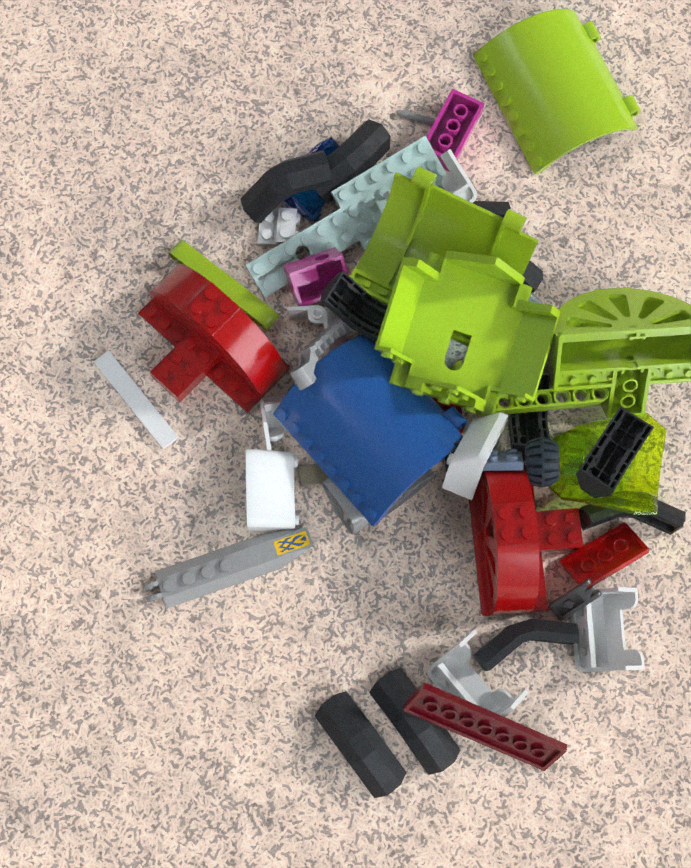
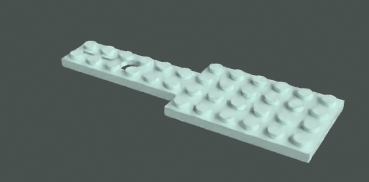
M427 137L420 138L330 192L339 207L338 210L246 264L247 270L264 298L288 284L282 266L288 262L291 263L299 260L295 252L301 245L309 249V256L336 247L341 252L356 242L360 243L365 252L387 202L383 194L391 189L396 172L412 179L415 170L420 166L437 174L434 185L443 189L442 178L446 175V172Z

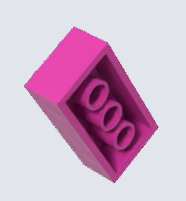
M454 89L449 93L427 135V139L442 167L447 171L449 169L440 156L451 149L458 161L485 103Z

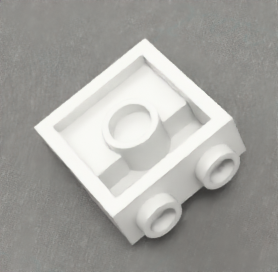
M279 207L278 210H273L259 223L257 244L259 246L276 247L298 234L299 231H296V225H300L301 214H297V209Z

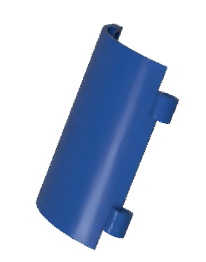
M362 335L340 345L319 360L314 369V374L317 378L315 382L302 390H299L295 383L273 415L374 527L379 524L387 514L388 509L415 481L434 465L453 452V447H458L454 443L463 438L459 431L468 421L455 407H451L445 412L432 397L424 394L423 396L412 394V390L389 383L395 363L392 362V359L382 357L381 352L374 349L376 344L371 339Z

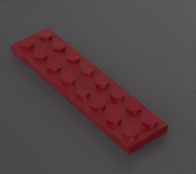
M425 682L403 704V711L543 771L548 769L567 752V744Z

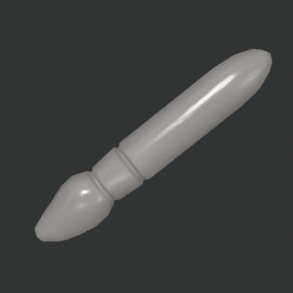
M407 110L396 111L397 115L401 118H408L431 126L435 122L433 118L414 114Z

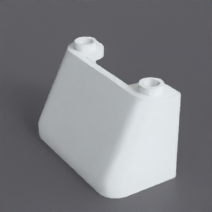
M246 449L248 531L295 529V525H299V513H295L294 467H298L297 456H293V452Z

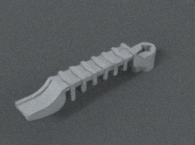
M339 317L334 319L333 323L329 324L328 328L322 330V333L317 335L315 339L311 340L310 344L304 347L305 349L298 352L300 355L298 366L290 372V375L299 390L310 386L317 379L314 369L317 360H319L318 357L324 353L323 351L337 338L346 336L354 331Z

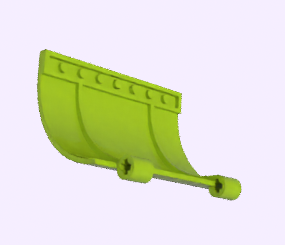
M555 9L528 17L499 33L473 54L533 173L536 175L552 165L551 163L589 141L618 131H635L638 129L633 117L637 116L641 109L633 95L623 97L595 45L601 39L597 28L592 21L582 25L575 11L570 9Z
M418 166L412 179L400 173H395L390 194L378 225L350 277L372 297L388 305L403 257L420 259L427 263L430 252L441 256L446 255L447 251L495 256L523 276L539 240L521 232L527 217L508 209L504 218L434 185L437 174ZM453 330L451 339L468 347L471 336Z

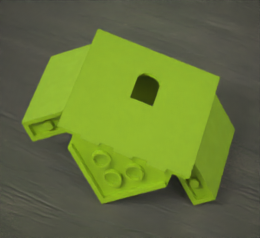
M447 251L444 256L430 252L427 263L420 259L403 257L374 349L381 352L382 357L392 359V362L395 363L389 383L412 390L411 393L418 396H423L424 394L438 399L437 402L445 405L451 403L464 407V411L475 414V412L491 415L495 412L499 398L508 400L509 397H512L514 401L525 403L526 401L534 402L561 311L553 305L528 302L532 287L523 284L525 277L498 257ZM453 330L471 336L463 364L458 370L448 369L444 362Z

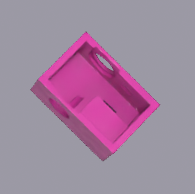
M336 247L283 265L293 299L298 306H308L321 301L320 295L326 285L339 272L344 271L348 274L343 254Z

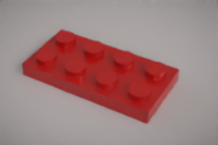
M624 522L561 559L560 562L577 585L589 578L591 583L587 586L588 588L649 553V548Z

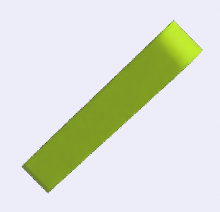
M180 240L168 253L174 261L177 260L178 264L192 268L214 283L254 323L260 327L263 326V330L268 331L279 318L275 310L184 240Z
M607 388L553 391V389L537 390L534 402L526 401V406L520 405L512 397H509L508 400L499 398L494 414L500 412L516 414L599 406L608 398L609 391ZM594 392L600 393L601 399L596 398ZM575 394H580L583 401L577 400ZM557 395L562 396L563 399H564V402H559V401L556 399V396H557ZM537 397H542L545 400V404H540L537 401ZM499 401H505L507 403V407H501L499 405ZM475 412L479 416H487L485 414Z

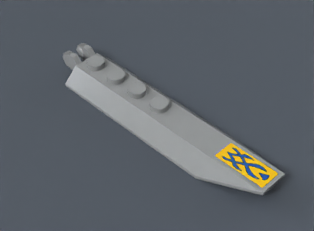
M307 527L267 532L155 571L157 581L144 585L143 590L148 591L159 586L161 593L150 595L146 598L147 602L163 598L168 609L279 570L314 545Z

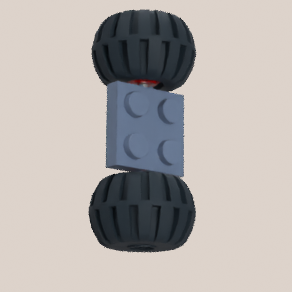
M534 438L525 445V460L522 458V451L517 449H507L506 452H498V450L493 449L483 471L523 470L524 465L531 485L536 487L551 486L559 479L560 458L558 444L549 438ZM462 439L456 441L454 445L458 447ZM453 447V454L455 453L457 447ZM447 456V457L445 458L446 473H447V470H448V467H449V465L446 464L447 459H448L449 456Z

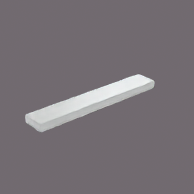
M109 350L93 361L163 450L178 439L176 433Z

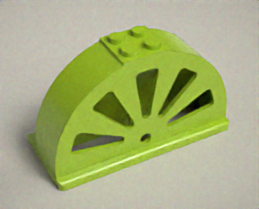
M624 287L594 289V291L570 299L559 308L561 314L550 349V362L554 370L553 391L607 388L609 396L601 404L606 418H613L620 406L636 416H644L649 385L691 382L690 304L663 293Z

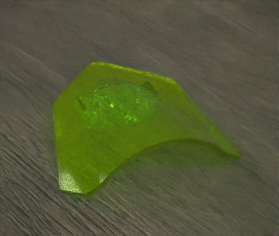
M648 413L636 415L654 427L632 460L610 497L593 498L580 489L576 473L612 419L576 426L551 439L558 444L560 468L558 481L548 487L562 500L583 502L634 515H657L658 488L667 429Z

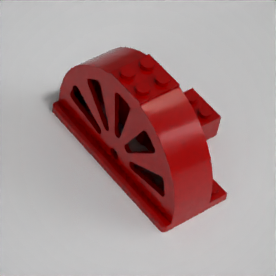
M176 265L149 292L151 301L138 312L139 316L174 346L150 371V374L179 403L207 376L248 414L290 370V366L281 358L269 339L248 315L214 283L188 266Z
M524 465L523 470L482 471L473 499H468L482 616L549 611L542 552L578 550L583 547L579 509L536 511L534 488L529 483ZM492 523H493L494 537H491V536H490V527H491Z

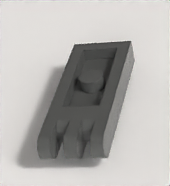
M589 578L550 602L548 607L560 621L602 595L600 591L592 594L596 590L595 585L587 588L591 583Z

